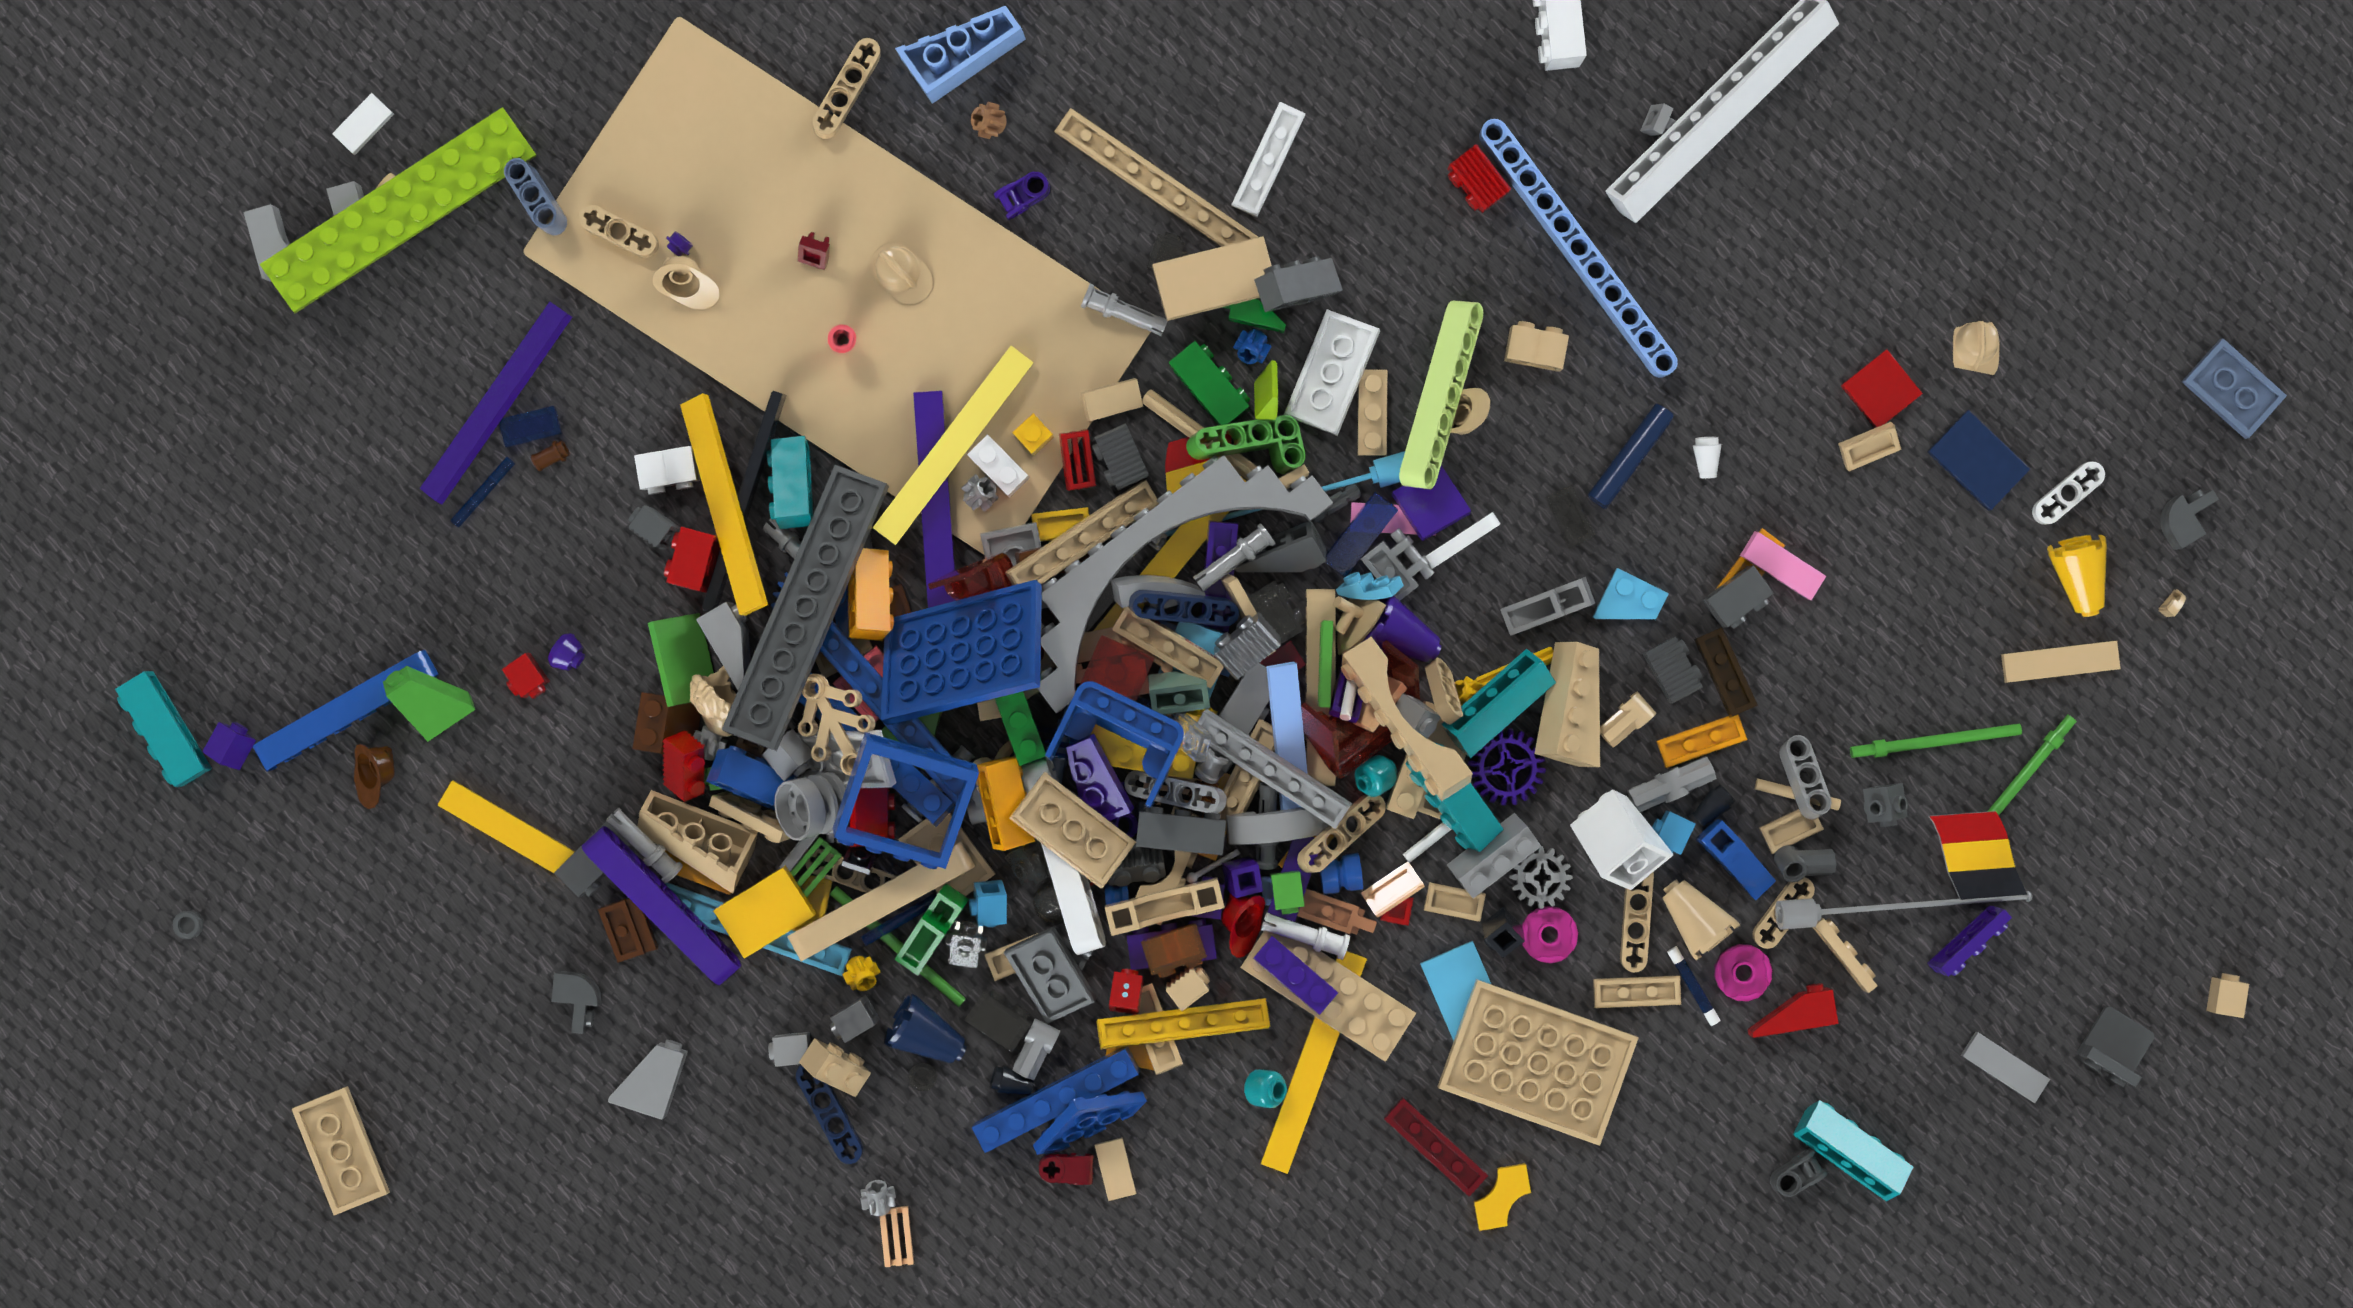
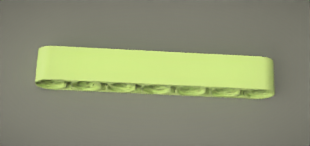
M1453 300L1450 301L1446 308L1400 468L1399 479L1403 486L1432 489L1436 484L1483 320V308L1478 302Z

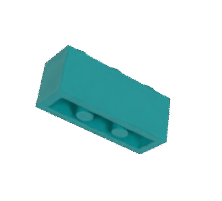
M797 436L771 439V450H767L768 466L772 467V476H768L769 492L773 493L774 502L769 503L771 520H776L779 529L809 526L813 517L810 447L806 437Z

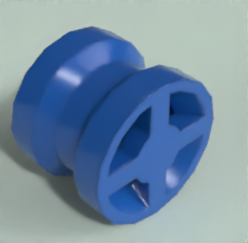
M1105 884L1106 905L1129 900L1128 885L1109 886V884Z

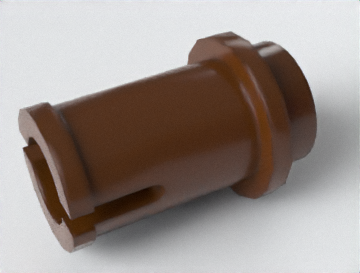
M555 440L551 446L536 454H532L531 460L536 469L542 471L560 460L562 462L566 461V457L570 456V452L564 441L557 442Z

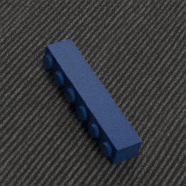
M1122 1047L975 1122L972 1129L984 1153L1055 1118L1066 1110L1068 1103L1078 1097H1084V1099L1094 1098L1139 1075L1140 1068L1129 1047Z

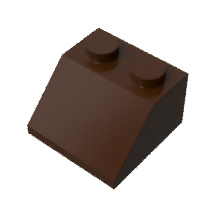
M641 692L632 749L664 754V748L662 747L664 743L662 741L682 731H688V734L693 736L695 730L699 731L701 714L691 702L667 707L665 695Z

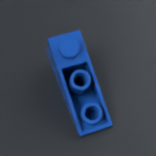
M1715 819L1696 838L1755 901L1776 882L1743 841L1722 820Z

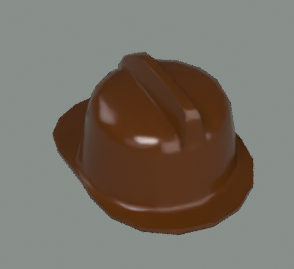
M359 744L355 748L354 782L360 803L364 807L372 809L379 802L381 787L390 782L395 775L392 749L388 746L367 748L365 745Z

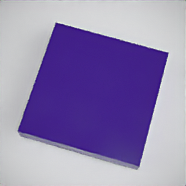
M1442 466L1440 467L1436 484L1432 489L1402 486L1392 492L1393 498L1421 541L1471 514V509Z

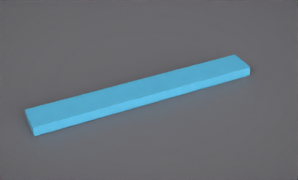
M668 882L665 883L709 929L728 935L713 912L715 908L724 902ZM793 929L763 947L800 961L787 937L796 932ZM834 943L801 962L842 976L852 949Z

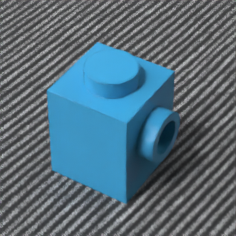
M1665 811L1662 819H1656L1652 828L1672 853L1681 855L1696 824L1670 811Z
M1002 880L974 882V898L969 899L970 915L976 917L978 927H995L1007 924V894Z

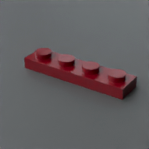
M1402 1097L1384 1117L1387 1123L1469 1197L1488 1177L1484 1170L1405 1098Z

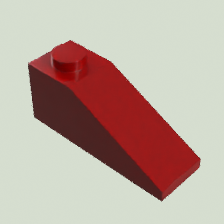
M1823 983L1807 985V991L1798 992L1748 1028V1035L1756 1038L1838 1024L1833 990L1828 987L1824 988Z

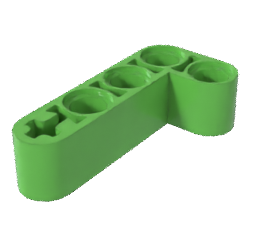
M1289 415L1277 416L1276 420L1257 419L1203 428L1192 435L1186 444L1188 454L1197 460L1209 459L1215 455L1221 457L1223 455L1227 456L1269 449L1273 468L1281 474L1290 473L1300 467L1305 461V450L1299 425ZM1278 426L1285 429L1286 436L1279 433ZM1252 430L1259 434L1260 441L1253 437ZM1225 434L1233 438L1234 445L1226 441ZM1213 440V443L1206 447L1204 443H1209ZM1285 453L1291 456L1292 464L1286 461Z

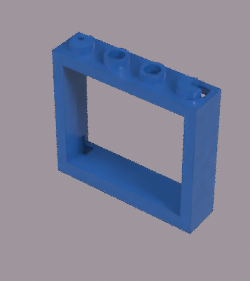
M865 732L832 828L834 838H837V841L844 845L853 846L855 843L865 846L866 850L876 854H881L882 851L891 853L893 857L901 861L908 862L912 859L921 862V865L930 869H937V867L946 869L979 775L977 765ZM872 754L964 780L940 852L847 827Z

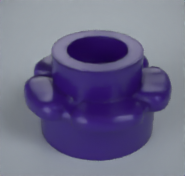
M675 231L670 237H666L669 241L667 248L677 256L690 254L688 251L693 245L680 233Z

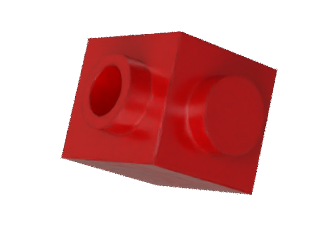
M524 653L502 669L509 679L506 682L508 688L515 696L520 695L521 698L530 696L534 699L547 690L544 685L550 682L531 653Z

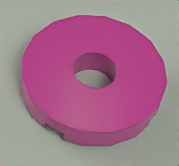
M1544 906L1543 908H1536L1527 915L1522 923L1525 942L1522 945L1530 956L1540 962L1555 963L1562 961L1568 957L1577 945L1578 930L1576 923L1569 913L1559 907ZM1548 926L1554 927L1557 931V938L1551 943L1544 942L1541 937L1543 929Z
M1737 944L1728 947L1719 955L1715 964L1714 977L1718 987L1726 996L1737 1001H1750L1759 998L1769 987L1772 980V967L1769 958L1760 949L1748 944ZM1740 965H1748L1751 969V975L1745 981H1740L1736 977V969Z

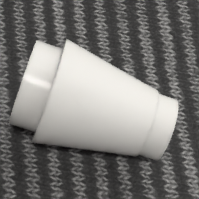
M1718 437L1695 438L1693 449L1700 478H1716L1721 451Z

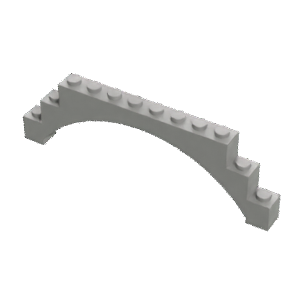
M1215 455L1202 465L1205 470L1195 476L1194 473H1191L1179 483L1182 487L1176 492L1172 493L1169 490L1156 500L1159 505L1151 511L1148 508L1143 509L1133 517L1136 522L1128 528L1123 525L1110 535L1113 538L1104 546L1100 542L1087 552L1090 556L1082 563L1076 560L1064 570L1067 574L1061 579L1057 580L1054 577L1042 586L1044 591L1042 592V599L1060 623L1055 626L1052 622L1041 630V646L1058 668L1053 671L1050 667L1041 673L1040 687L1037 689L1055 713H1059L1067 707L1076 692V673L1081 642L1094 608L1111 582L1110 579H1113L1132 557L1147 544L1166 532L1189 521L1216 513L1253 509L1282 511L1304 516L1310 523L1333 505L1332 500L1313 475L1308 479L1304 475L1290 485L1293 490L1288 492L1269 466L1262 469L1259 465L1246 475L1249 480L1244 482L1224 455L1219 459Z

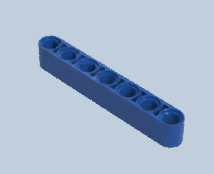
M426 650L411 655L253 745V749L266 772L276 769V765L285 761L286 763L301 755L302 750L308 747L311 749L327 740V736L333 733L336 735L352 726L351 723L358 719L361 721L377 712L376 708L391 704L392 702L386 696L383 681L392 672L409 666L437 678L439 673Z

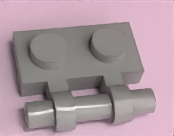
M1398 528L1391 534V537L1397 543L1393 548L1390 549L1383 540L1361 557V560L1376 579L1385 575L1388 578L1400 576L1404 586L1394 595L1400 601L1419 586L1413 578L1417 572H1420L1425 579L1431 577L1435 572L1428 565L1429 561L1425 555L1421 556L1412 545L1414 541L1410 536H1405L1400 528ZM1401 552H1404L1413 563L1407 569L1397 558V555Z

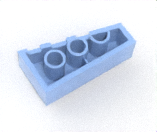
M1006 6L972 18L968 23L960 26H951L942 33L931 37L928 35L918 39L916 43L908 46L902 45L895 49L933 104L1026 40L1022 28Z

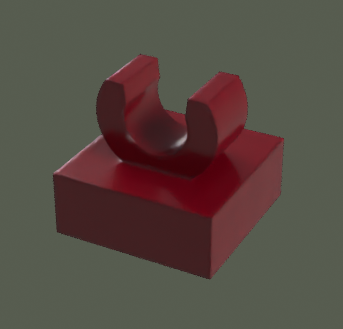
M814 232L809 233L808 237L802 235L798 247L797 262L825 270L829 259V237H825L822 242L814 239Z

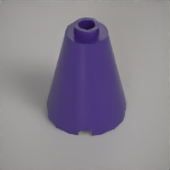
M1395 596L1378 599L1386 607L1371 632L1363 641L1372 637L1381 650L1422 662L1436 659L1442 647L1439 644L1440 638Z

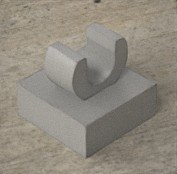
M1665 103L1651 105L1640 131L1649 136L1665 133L1676 122V120L1670 118L1674 108Z

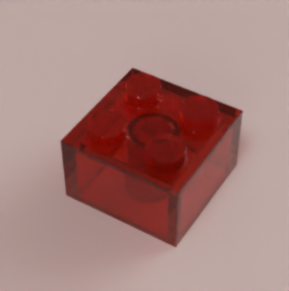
M1101 635L1080 685L1087 681H1093L1136 702L1155 658Z

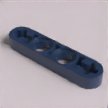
M1138 590L1131 595L1129 600L1130 609L1138 617L1144 619L1230 626L1239 617L1238 606L1230 599L1223 597ZM1145 598L1149 603L1156 604V609L1153 606L1146 605L1141 610L1137 604L1138 602H1143ZM1172 599L1176 600L1178 607L1175 612L1171 614L1165 613V603ZM1197 602L1204 603V612L1200 616H1192V606ZM1227 606L1231 610L1230 614H1225L1223 618L1219 613L1212 612V607L1215 610H1225Z
M800 1065L796 1071V1080L837 1157L845 1164L857 1162L863 1154V1146L832 1087L823 1082L824 1086L818 1087L810 1093L808 1088H812L813 1085L809 1079L804 1080L802 1078L805 1070ZM814 1078L816 1084H819L820 1080ZM826 1092L830 1096L831 1103L828 1107L822 1108L816 1104L815 1096L817 1093ZM839 1117L843 1120V1131L834 1133L829 1129L828 1123L831 1118ZM847 1132L851 1135V1137L846 1138L848 1144L857 1147V1150L854 1152L855 1157L853 1158L849 1154L844 1156L842 1153L845 1150L843 1141H840L839 1144L835 1141V1139L843 1137Z

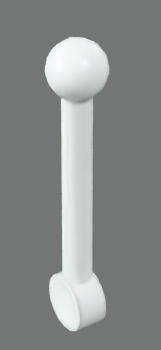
M1234 850L1196 873H1188L1186 876L1187 881L1191 884L1195 883L1198 877L1239 855V850Z

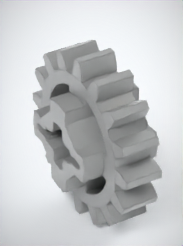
M1541 846L1537 849L1536 853L1533 852L1520 862L1519 865L1514 867L1516 874L1509 875L1510 879L1516 880V884L1511 886V889L1513 891H1521L1517 896L1519 900L1528 897V906H1532L1537 901L1538 908H1543L1544 902L1547 901L1553 907L1555 906L1554 898L1557 897L1563 900L1562 890L1570 891L1571 889L1565 884L1566 880L1573 879V876L1565 873L1571 866L1568 863H1561L1565 857L1563 854L1554 857L1555 849L1551 847L1547 853H1544V848ZM1547 859L1557 866L1559 872L1551 871L1548 868ZM1534 860V866L1529 871H1523L1525 866ZM1542 868V872L1547 874L1548 878L1544 879L1540 886L1539 881L1534 879V875H1538ZM1523 882L1530 883L1534 887L1535 895L1526 890ZM1553 883H1558L1554 891L1548 894V888Z

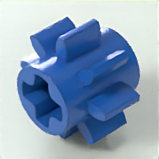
M1253 329L1248 333L1243 330L1233 348L1238 350L1237 355L1242 362L1251 365L1257 361L1262 364L1271 349V345L1266 344L1267 336L1263 332Z

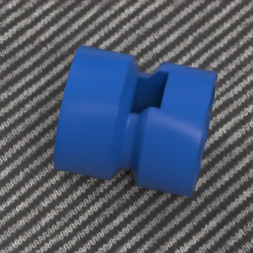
M1359 853L1345 854L1340 861L1335 858L1320 871L1323 895L1339 893L1342 886L1350 891L1363 890Z

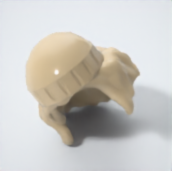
M724 666L708 677L699 674L693 675L690 682V702L694 704L697 711L702 715L708 730L722 737L733 736L723 731L722 727L737 695L732 689L731 682L728 681L730 676Z

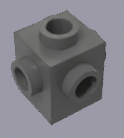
M1903 783L1878 785L1863 789L1864 811L1867 815L1868 823L1879 822L1880 827L1898 825V819L1908 817V802L1904 794Z

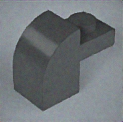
M2198 489L2185 498L2183 495L2174 496L2165 504L2161 513L2160 524L2162 532L2173 550L2183 549L2206 535L2195 514L2219 500L2214 490L2202 492L2201 489Z
M567 971L554 973L551 1002L574 1004L571 1033L583 1034L587 1032L588 1027L593 1026L595 1012L590 1010V1006L602 1004V995L598 985L593 979L582 973Z

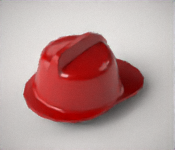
M1230 894L1227 905L1223 910L1221 920L1230 932V951L1237 958L1244 957L1252 950L1260 932L1262 915L1265 908V900L1260 895L1253 896L1252 898L1248 896L1235 898Z

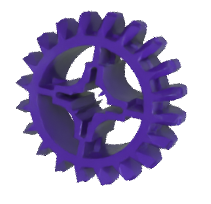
M1510 728L1507 729L1506 737H1503V732L1501 731L1496 735L1497 739L1493 738L1482 748L1481 752H1477L1474 755L1478 757L1477 762L1468 761V766H1476L1477 771H1471L1473 773L1472 777L1478 776L1479 778L1472 786L1478 788L1483 785L1484 788L1480 791L1479 795L1484 797L1491 792L1489 802L1494 803L1497 797L1500 796V805L1503 806L1507 803V797H1510L1512 805L1518 804L1517 795H1520L1523 801H1527L1528 796L1525 793L1527 789L1533 794L1537 792L1536 788L1531 784L1533 782L1537 784L1543 783L1541 778L1536 777V773L1546 772L1545 768L1537 767V763L1544 762L1545 757L1535 758L1536 746L1532 749L1529 747L1534 739L1529 737L1523 742L1524 732L1519 731L1516 738H1513L1514 732ZM1506 743L1519 746L1528 758L1513 759L1509 750H1507ZM1495 746H1498L1497 762L1491 766L1484 767L1487 754ZM1505 758L1509 759L1508 763H1521L1509 770V776L1505 775V771H1493V769L1504 765ZM1530 766L1526 780L1521 786L1516 788V773L1520 769ZM1496 774L1502 776L1507 791H1501L1493 787L1488 782L1486 776Z

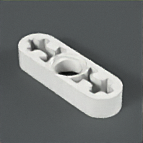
M2087 462L2080 465L2035 503L2032 509L2034 519L2044 525L2056 522L2104 481V468L2097 462ZM2086 468L2088 470L2095 469V481L2088 480L2082 485L2077 482L2087 475ZM2065 485H2070L2075 490V498L2072 501H2066L2061 496V490ZM2054 495L2060 505L2051 510V518L2049 516L2042 517L2043 508L2041 506L2047 507L2052 505L2055 500L2051 497Z
M1490 513L1426 555L1425 557L1429 561L1428 565L1431 569L1500 525L1494 513Z

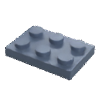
M2224 339L2218 340L2182 381L2187 388L2244 439L2250 438L2287 396Z

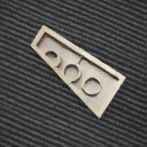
M1555 642L1550 673L1556 683L1545 694L1535 754L1573 766L1600 767L1599 649L1580 642Z
M653 790L650 791L640 810L637 826L654 843L663 845L668 852L732 894L754 852L758 831L748 830L741 824Z

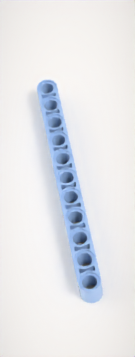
M1499 119L1488 120L1483 125L1479 134V140L1649 372L1658 378L1671 374L1678 364L1677 357L1505 123ZM1489 128L1497 129L1500 133V139L1490 140L1486 135V130ZM1503 152H1514L1517 156V162L1507 163L1503 158ZM1520 175H1531L1534 179V185L1524 186L1520 181ZM1547 197L1551 202V207L1549 209H1541L1537 204V198ZM1557 219L1564 220L1568 225V230L1562 233L1558 232L1554 227V221ZM1574 242L1581 243L1585 249L1584 254L1580 256L1575 255L1571 250V244ZM1590 265H1596L1600 268V278L1595 279L1589 275L1588 267ZM1607 288H1613L1617 291V301L1611 302L1606 298L1605 290ZM1624 311H1630L1634 314L1635 323L1633 325H1628L1622 320V313ZM1640 334H1647L1651 337L1652 345L1650 348L1640 345ZM1657 357H1665L1668 360L1669 368L1667 371L1657 368Z

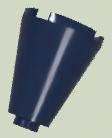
M914 994L908 995L893 1016L896 1019L892 1029L887 1028L884 1044L891 1048L950 1064L955 1060L960 1061L967 1048L964 1045L965 1038L918 996Z

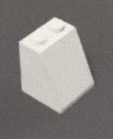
M1613 789L1603 794L1596 804L1580 813L1578 818L1570 824L1601 878L1629 890H1632L1673 856L1668 846L1629 798Z

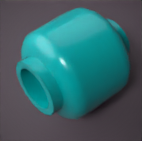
M1381 755L1372 756L1356 768V786L1367 796H1380L1395 785L1397 781V768L1389 758Z
M1258 1069L1251 1072L1247 1077L1244 1093L1248 1102L1254 1106L1276 1108L1286 1097L1287 1086L1280 1073Z

